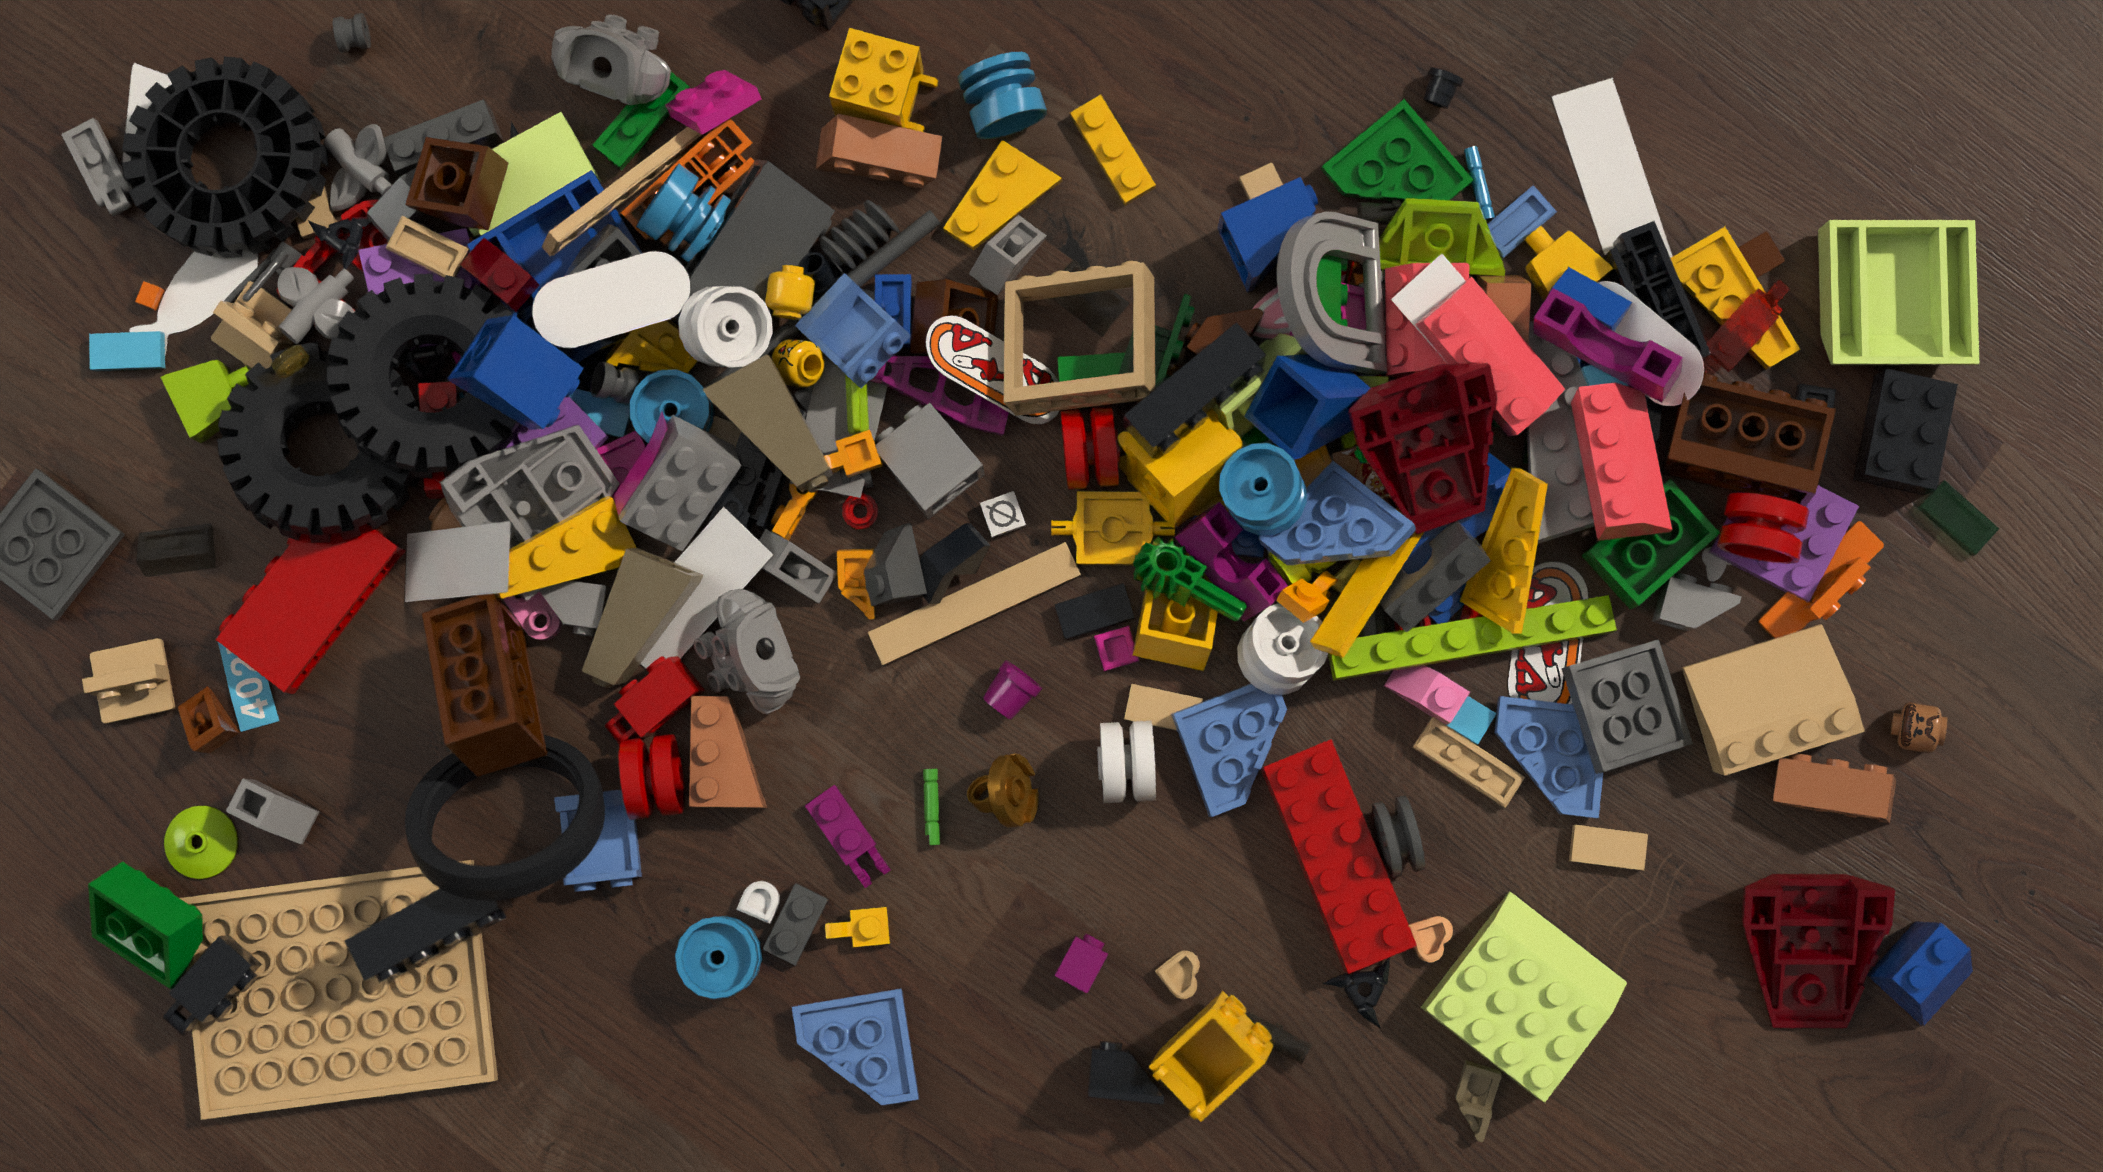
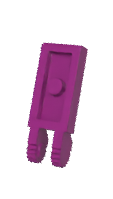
M833 785L805 805L845 865L850 866L865 888L871 885L872 882L867 871L861 867L856 859L867 851L880 872L885 875L891 871L875 847L877 845L836 785Z

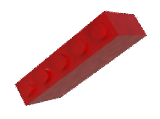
M368 523L359 527L361 536L343 541L340 533L331 534L330 543H312L306 534H301L299 541L289 538L287 541L288 548L281 557L276 556L269 562L264 571L266 576L258 586L253 585L247 590L242 598L244 604L236 614H230L219 627L221 633L215 640L280 690L294 695L406 550L377 528L373 530Z

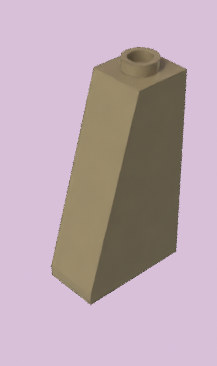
M768 354L703 389L705 395L801 492L808 489L812 493L829 483L828 478L833 476L834 473L776 365Z
M640 548L626 549L581 672L593 676L592 682L607 688L627 683L700 584L703 574Z

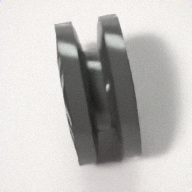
M1406 795L1395 798V815L1390 816L1383 801L1372 804V815L1377 839L1391 878L1402 875L1401 858L1407 857L1414 872L1425 870V857L1421 837L1413 810Z

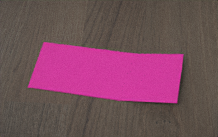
M663 411L660 414L649 443L613 496L618 515L654 463L667 431Z

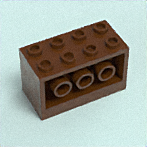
M1704 373L1702 384L1697 393L1690 400H1687L1684 393L1682 403L1677 406L1661 474L1738 493H1754L1778 497L1806 507L1817 491L1836 409L1827 407V403L1819 399L1807 398L1804 402L1791 399V395L1784 391L1769 390L1768 393L1754 390V386L1749 383L1733 381L1732 384L1717 381L1718 378L1714 375ZM1708 424L1714 425L1717 429L1710 427ZM1745 433H1749L1753 437H1749Z
M495 594L477 595L422 613L445 745L477 777L547 755L523 627Z

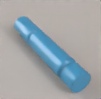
M1469 147L1464 149L1467 167L1470 171L1469 175L1474 180L1472 187L1476 202H1479L1486 221H1490L1495 218L1493 207H1491L1492 203L1484 171L1481 169L1482 163L1478 147Z

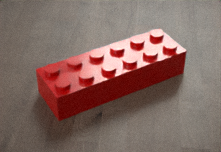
M1330 739L1262 767L1261 772L1344 972L1350 974L1417 946L1332 740Z

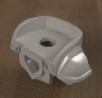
M606 15L604 22L592 21L591 26L586 28L567 26L558 29L552 42L551 59L561 79L570 84H580V88L610 99H619L628 105L643 104L660 97L669 85L671 69L663 59L648 51L656 50L659 40V32L657 30L640 26L637 33L626 30L627 20L616 15ZM597 57H604L609 60L612 66L611 74L594 69V62Z
M744 589L730 590L718 597L716 605L721 629L716 630V635L712 632H707L695 639L694 649L700 658L706 659L710 657L715 669L707 674V682L714 692L718 693L729 688L739 692L747 691V696L754 708L763 714H769L780 709L792 697L793 691L796 689V683L801 678L799 670L793 658H791L793 657L772 602H765L760 596ZM756 647H757V649H758V651H759V653H760L762 659L757 655Z

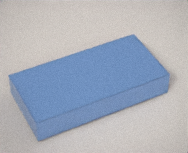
M1534 185L1488 223L1501 259H1504L1525 241L1524 239L1546 223L1557 212Z

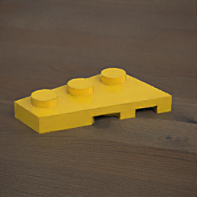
M1002 140L943 230L964 245L975 250L1006 226L1007 222L1021 211L1033 205L1044 193L1060 184L1062 178Z

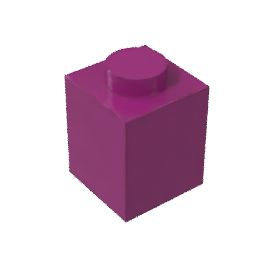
M1085 933L1083 939L1075 936L1055 976L1088 993L1108 956V953L1102 950L1105 943Z

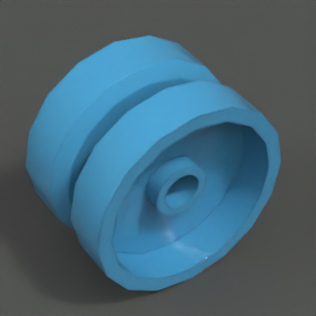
M659 370L646 376L635 387L630 400V419L635 431L649 443L662 411L667 423L670 417H667L666 414H671L670 408L676 407L677 413L674 416L709 433L714 422L715 408L712 401L705 395L704 387L692 375L679 370Z
M1269 443L1250 444L1237 450L1225 462L1220 474L1219 491L1231 516L1244 530L1256 535H1276L1289 529L1301 517L1307 504V488L1294 459L1282 448Z
M728 916L702 919L690 926L679 940L675 954L677 972L685 986L697 995L711 999L730 997L749 987L758 975L762 962L760 941L753 929L740 919ZM718 950L724 954V961L719 965L714 963L716 958L712 957V953Z

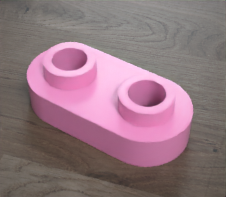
M540 592L536 593L528 601H525L523 598L517 599L515 595L503 598L529 636L545 641L552 639L560 631L562 621ZM539 615H545L547 618V623L542 628H538L535 625V620Z

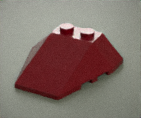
M1488 363L1440 364L1370 388L1348 410L1358 448L1400 512L1415 524L1416 531L1414 533L1416 535L1485 511L1490 466L1487 465L1489 444L1493 442V432L1491 431L1493 411H1496L1497 407L1496 390L1491 367Z
M1771 874L1744 887L1742 924L1773 1028L1848 1027L1865 988L1863 983L1871 966H1875L1878 959L1877 951L1884 935L1888 936L1892 927L1895 889L1893 887L1848 874Z

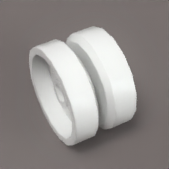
M705 287L693 293L685 302L678 319L679 336L685 350L695 360L709 366L744 367L759 359L768 348L772 336V317L766 303L755 292L743 287Z
M1280 603L1266 608L1242 634L1238 644V663L1243 675L1254 687L1268 694L1286 695L1298 691L1319 670L1327 658L1328 653L1315 649L1310 643L1322 621L1315 616L1303 623Z
M1152 721L1132 722L1129 727V745H1124L1123 730L1119 722L1100 723V746L1097 747L1098 774L1099 780H1102L1104 803L1123 802L1126 797L1125 779L1132 780V793L1137 802L1156 800Z

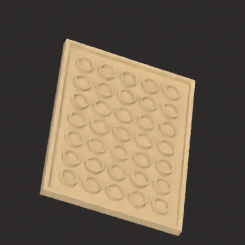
M474 860L459 861L474 865ZM419 867L180 898L187 904L197 907L203 917V941L187 966L186 973L218 936L230 935L262 964L255 972L258 975L256 981L245 992L240 990L230 1000L233 1003L232 1008L219 1021L214 1019L213 1021L203 1023L198 1021L192 1028L201 1120L497 1081L498 1074L482 929H479L477 926L472 929L474 936L455 946L452 944L446 947L444 944L439 947L440 955L422 964L420 962L415 965L409 963L406 965L408 972L389 982L386 980L379 983L377 979L367 981L363 979L344 941L439 890L440 888L430 882Z

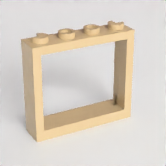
M1127 261L1122 263L1121 266L1107 268L1091 266L1085 271L1078 272L1056 271L1050 276L1042 277L1021 276L1017 280L1005 282L1004 404L1015 416L1139 401L1155 390L1154 276L1144 262ZM1133 287L1134 372L1023 386L1024 302Z

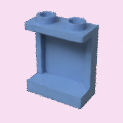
M845 273L816 302L810 312L805 314L795 325L809 340L819 346L820 350L861 389L869 380L877 375L880 368L911 337L896 320L885 312Z
M622 789L603 792L605 820L600 837L582 863L567 874L566 878H563L564 886L574 885V892L596 890V882L610 881L611 888L633 885L632 878L642 877L636 820H629ZM579 795L554 797L556 812H560L562 833L570 825L576 814Z

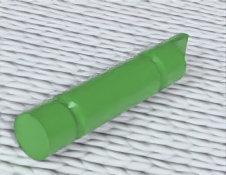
M923 769V780L925 781L923 784L924 817L926 821L925 835H929L930 845H940L938 823L939 798L938 783L936 782L938 780V769Z

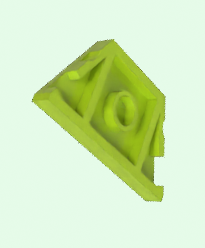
M1406 198L1379 238L1381 269L1384 270L1385 268L1410 263H1432L1439 255L1443 254L1450 263H1468L1469 274L1505 276L1503 261L1479 202Z

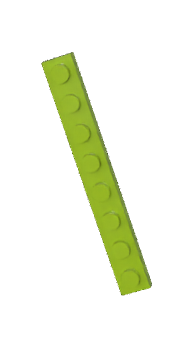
M1609 595L1526 609L1522 634H1513L1485 616L1412 628L1407 633L1404 630L1358 637L1344 658L1329 653L1328 658L1333 681L1610 634L1617 631L1610 598Z

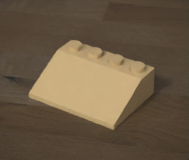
M1822 624L1682 667L1712 770L1726 776L1865 732L1854 694Z

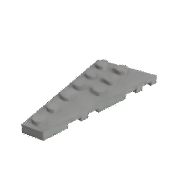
M1531 321L1529 323L1528 345L1565 388L1554 403L1527 427L1528 473L1548 484L1538 538L1539 544L1594 527L1595 524L1571 407V401L1578 387L1587 386L1577 357L1535 335L1534 321Z

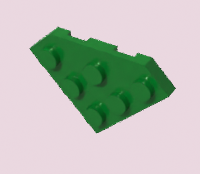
M1405 99L1321 167V171L1343 197L1397 202H1404L1406 198L1451 201L1474 181Z

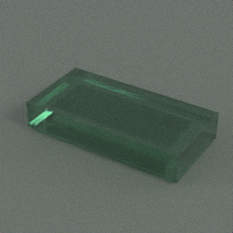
M1946 480L1941 481L1938 484L1937 490L1931 492L1917 507L1971 556H1975L2000 529Z

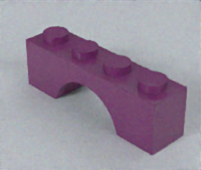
M1552 288L1534 316L1535 335L1661 403L1681 374L1683 357L1651 340L1640 342L1617 334L1600 323L1584 304Z

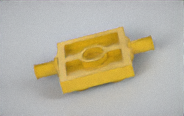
M1077 491V510L1073 521L1051 520V527H1061L1051 528V536L1073 535L1076 544V565L1134 566V558L1140 553V549L1145 542L1151 543L1153 536L1175 537V529H1161L1172 527L1168 522L1153 521L1149 510L1150 503L1140 492Z

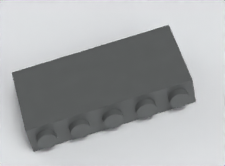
M756 159L731 196V201L726 209L724 221L705 249L695 254L684 267L690 280L689 298L693 293L705 287L737 286L755 292L765 302L769 275L773 272L782 271V265L799 266L803 257L812 253L810 248L816 239L823 236L831 226L832 221L830 218L835 210L769 161ZM768 308L770 314L772 315L773 310H770V309ZM681 311L671 318L677 324H679L678 319Z

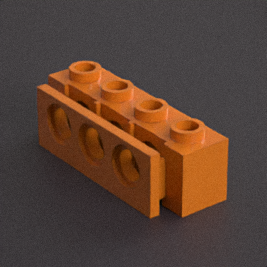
M731 118L710 131L620 213V216L645 242L650 236L637 228L636 225L678 163L699 177L693 193L706 181L716 189L708 202L710 205L746 173L754 163L751 157L746 161L741 156L752 145L751 140ZM732 157L738 160L734 166L715 181L713 175ZM669 229L659 240L663 247L673 237L674 233Z

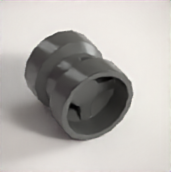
M599 362L591 377V395L600 399H607L610 396L617 403L629 405L635 387L639 383L638 372L626 367L616 370L614 365L610 363Z

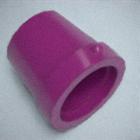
M1005 660L998 668L999 672L983 696V699L1003 716L1012 720L1043 688L1017 666Z

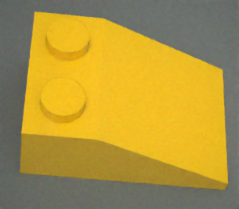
M1159 566L1161 569L1169 571L1168 568ZM1204 574L1202 578L1212 583L1209 580V578ZM1146 590L1132 656L1204 671L1212 650L1218 612L1193 597L1189 599L1184 607L1172 599L1169 601L1164 593H1161L1158 598L1154 599V591Z

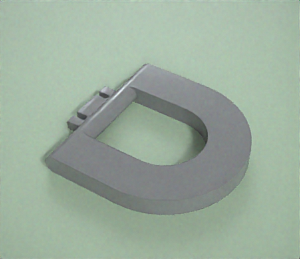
M1322 212L1298 220L1286 233L1280 247L1277 262L1279 299L1286 322L1293 336L1307 354L1323 365L1370 375L1386 374L1385 285H1382L1385 282V271H1381L1378 223L1336 212ZM1324 254L1357 261L1362 264L1366 330L1340 325L1333 321L1324 310L1316 284L1318 264Z

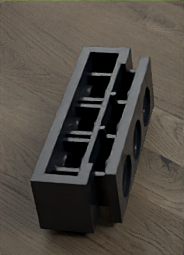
M1655 221L1620 234L1613 242L1614 248L1609 250L1603 257L1613 267L1608 274L1611 282L1625 287L1688 339L1698 349L1703 360L1707 358L1711 353Z
M799 409L804 419L806 420V412L804 410ZM741 431L735 447L741 467L716 502L709 520L711 521L724 507L749 532L754 521L757 522L756 525L760 530L765 531V529H769L787 477L775 466L774 472H770L768 480L765 481L771 461ZM762 487H764L762 505H758L756 514L753 515Z

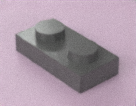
M795 883L763 950L796 966L829 899Z

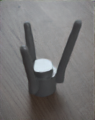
M281 242L224 301L232 303L239 297L247 283L252 281L254 283L242 298L243 301L248 302L273 273L280 276L285 268L293 267L302 254L288 244Z

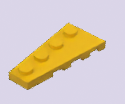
M1726 227L1670 258L1682 287L1766 370L1800 350Z
M1511 468L1481 545L1491 561L1467 581L1460 602L1513 634H1522L1548 486L1546 482L1521 468Z
M606 496L509 549L508 592L495 593L496 596L503 599L619 568L626 549L636 548V545L626 525L620 522L613 498Z

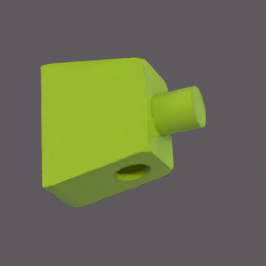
M212 360L161 377L189 438L202 443L220 431L218 425L222 410L230 411L231 409L227 400L236 384L245 388L249 383L245 376V373L251 369L248 365L231 373L226 364L219 360Z

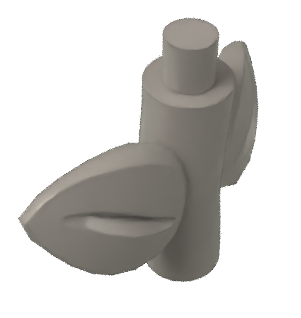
M376 124L365 126L359 132L356 142L341 128H337L327 135L324 140V146L342 166L332 182L331 210L341 211L355 205L364 197L367 189L373 193L379 192L383 196L392 184L388 182L389 174L379 166L386 159V147L381 128Z
M285 268L278 279V293L282 300L294 308L278 328L295 344H298L313 325L325 338L331 340L332 337L337 338L339 334L338 324L348 310L352 313L355 312L349 304L341 301L348 293L346 287L354 280V277L346 269H342L335 277L328 275L321 283H318L316 275L305 268Z

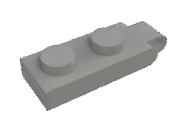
M92 118L61 134L99 207L106 205L112 216L133 207L127 195L128 191L132 190V187L124 179L123 169L99 122Z

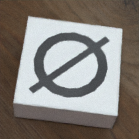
M1014 491L980 503L992 538L1026 526Z

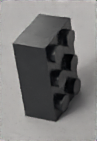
M1887 368L1874 375L1853 480L1923 496L1936 491L1958 384Z

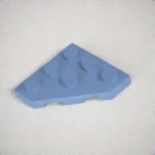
M1332 461L1307 487V504L1301 517L1289 529L1276 535H1261L1258 539L1263 547L1286 565L1392 556L1416 531V528L1412 521Z
M1250 683L1171 714L1209 817L1246 804L1251 793L1252 784L1270 750L1271 741L1278 725L1282 722L1287 711L1282 695L1268 694Z
M1499 696L1494 733L1556 811L1562 815L1599 818L1603 772L1595 774L1574 706L1572 704Z
M902 988L792 1007L797 1044L822 1060L850 1083H853L870 1095L876 1102L881 1105H888L919 1099Z

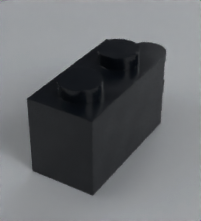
M230 935L218 936L169 992L177 1001L165 1013L163 1019L182 1036L187 1034L198 1021L201 1023L213 1021L214 1019L219 1021L232 1008L233 1003L230 1000L239 990L245 992L256 981L258 975L255 972L262 964ZM184 1007L191 1013L188 1019L180 1013Z

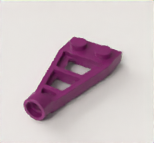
M892 356L880 368L877 375L869 380L878 384L882 383L925 406L931 403L938 413L967 428L1000 436L1004 435L1009 412L976 393L973 403L968 406H963L949 399L944 392L947 377L935 368L929 356ZM886 364L890 365L892 368L891 374L883 376ZM917 367L936 370L939 376L935 391L928 393L911 386L909 383L911 370Z

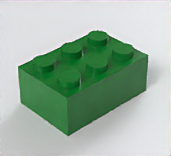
M1671 479L1663 483L1672 526L1671 532L1600 540L1581 555L1630 610L1642 604L1720 534Z

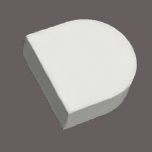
M754 882L745 889L736 910L771 924L780 903L779 892L769 882Z

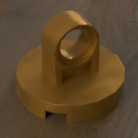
M1021 754L1001 755L993 761L989 775L978 777L970 784L967 790V798L981 813L993 812L998 821L1007 828L1024 826V823H1031L1034 820L1038 809L1039 792L1038 789H1032L1029 777L1035 776L1034 770L1029 761ZM988 789L989 796L979 801L980 795Z

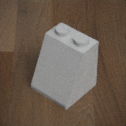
M931 403L925 407H922L921 404L915 406L903 417L906 422L895 430L892 426L887 428L875 439L878 443L876 448L880 460L928 520L985 475L982 463Z

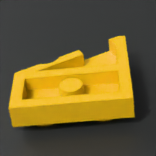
M670 319L625 332L626 338L615 344L606 356V362L614 366L622 363L639 366L640 370L651 372L679 370L688 374L697 363V360L683 346L679 336V325Z

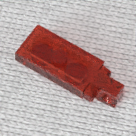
M1779 279L1766 293L1759 288L1753 294L1751 293L1706 342L1711 353L1709 356L1727 372H1730L1779 318L1778 315L1783 309L1777 303L1790 288Z

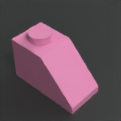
M1425 665L1394 670L1384 684V687L1429 716L1435 717L1445 725L1452 722L1470 693L1446 676Z

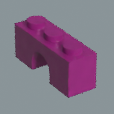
M1218 502L1195 517L1175 538L1182 546H1185V550L1190 556L1207 566L1204 574L1213 585L1246 603V609L1241 617L1243 621H1246L1271 606L1278 598L1281 590L1288 587V585L1266 558L1259 563L1250 564L1242 561L1235 554L1232 548V540L1242 531V528L1224 506Z

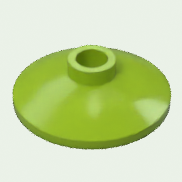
M194 806L180 812L169 824L164 839L165 853L170 864L184 876L195 879L211 878L223 872L235 858L238 849L237 830L232 820L221 810L210 806ZM196 835H199L203 840L202 846L199 849H195L192 846V839Z

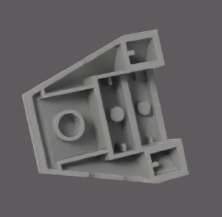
M574 425L469 460L440 482L450 511L462 527L510 521L509 549L606 496L611 497L620 484L579 425ZM543 588L521 593L519 595L525 601H528L531 597H533Z

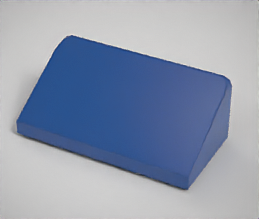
M1570 267L1552 287L1584 304L1600 323L1612 331L1616 330L1632 305L1631 301Z

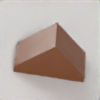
M208 686L178 706L189 746L195 752L211 753L240 733Z

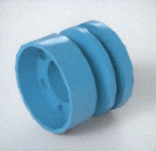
M1009 52L999 54L971 65L958 75L960 89L965 90L963 93L965 103L978 104L969 112L977 138L993 139L1007 136L1036 124L1047 115V109L1040 89L1028 87L1035 80L1034 70L1029 69L1031 62L1027 53Z
M678 163L643 213L636 227L655 240L659 239L669 229L674 234L668 249L674 252L684 239L688 244L683 250L681 258L689 262L695 254L705 249L724 221L725 212L731 199L722 194L713 207L709 205L708 202L716 189L709 186L699 197L693 194L699 177Z

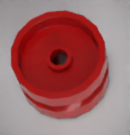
M1112 406L1093 407L1090 412L1091 431H1085L1083 413L1079 409L1060 410L1068 490L1087 488L1089 484V465H1094L1096 482L1100 487L1119 486L1118 462H1120V449L1117 440L1118 430L1114 428Z
M1732 493L1727 496L1724 515L1733 523L1724 525L1720 530L1717 546L1721 550L1733 555L1763 562L1780 564L1799 562L1803 543L1793 534L1806 529L1809 516L1807 507L1786 499L1762 494Z
M675 735L654 736L650 744V752H648L646 744L640 738L621 740L619 745V772L623 801L629 820L650 818L654 810V802L662 816L683 814L685 801L684 774Z

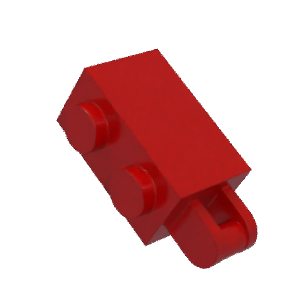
M664 656L659 657L647 667L646 670L649 674L640 682L634 679L619 691L622 697L614 703L619 713L605 724V728L619 745L621 740L632 739L637 734L640 738L651 736L691 702V696H698L705 690L678 656L668 657L667 659ZM624 719L632 726L629 731L621 724V721Z

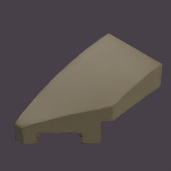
M1465 1060L1455 1098L1477 1141L1483 1143L1492 1117L1491 1108L1502 1073L1501 1070Z

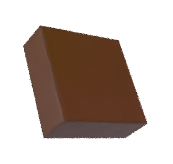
M1767 231L1738 247L1756 278L1761 277L1785 262V259Z

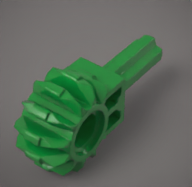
M1158 536L1153 544L1145 542L1142 545L1140 553L1135 556L1133 561V567L1135 568L1134 580L1142 582L1140 586L1141 592L1149 589L1154 591V599L1158 598L1161 593H1164L1169 601L1172 599L1184 607L1189 599L1193 597L1233 621H1238L1242 617L1247 606L1246 603L1203 579L1202 577L1207 566L1195 560L1194 557L1187 556L1185 546L1179 548L1174 546V538L1169 540L1167 544H1164ZM1159 566L1166 567L1169 571H1165L1161 569Z

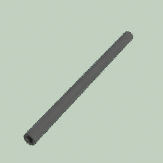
M928 210L849 272L847 276L861 287L939 226V220ZM818 297L814 301H812V307L821 297ZM789 319L772 333L768 348L759 358L767 354L771 357L774 349L780 342L787 339H795L802 332L795 326L799 320ZM728 367L705 385L704 388L743 367Z

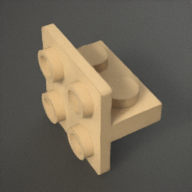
M249 281L234 303L220 301L214 309L213 313L223 320L211 336V340L250 368H253L259 362L267 369L273 364L270 355L286 348L290 349L295 344L278 328L292 308L262 287L248 302L243 301L244 294L254 283Z
M156 638L90 653L93 677L82 679L85 694L97 696L101 721L103 723L109 724L169 711L175 708L162 639Z

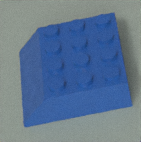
M592 170L467 244L470 251H472L484 237L538 282L539 287L517 312L501 300L515 317H517V313L534 303L537 293L545 284L565 275L581 248L607 224L618 227L641 254L643 253L616 208L554 256H549L542 248L549 231L604 190Z

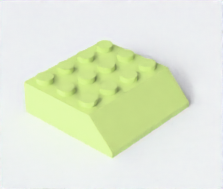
M1829 220L1818 229L1820 332L1831 365L1979 364L1975 220Z
M1509 891L1420 1008L1535 1098L1545 1103L1612 1015L1627 982Z

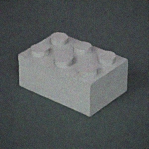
M672 415L666 423L667 431L654 463L619 514L620 522L683 551L729 485L741 464L734 445Z

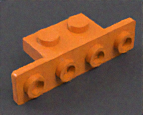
M1855 522L1842 538L1810 601L1806 602L1786 592L1758 620V623L1773 638H1777L1802 630L1810 621L1818 620L1821 617L1827 620L1840 608L1841 605L1837 601L1846 592L1851 595L1865 583L1866 578L1863 575L1871 568L1867 563L1884 547V543L1863 522Z

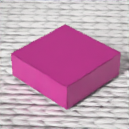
M1129 626L1094 636L1104 671L1139 662L1137 656H1132L1134 641Z

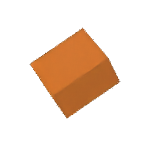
M143 281L135 302L156 311L164 289Z

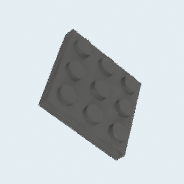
M36 468L0 513V580L52 620L58 621L125 534L43 471Z
M1659 639L1561 668L1595 774L1693 744Z

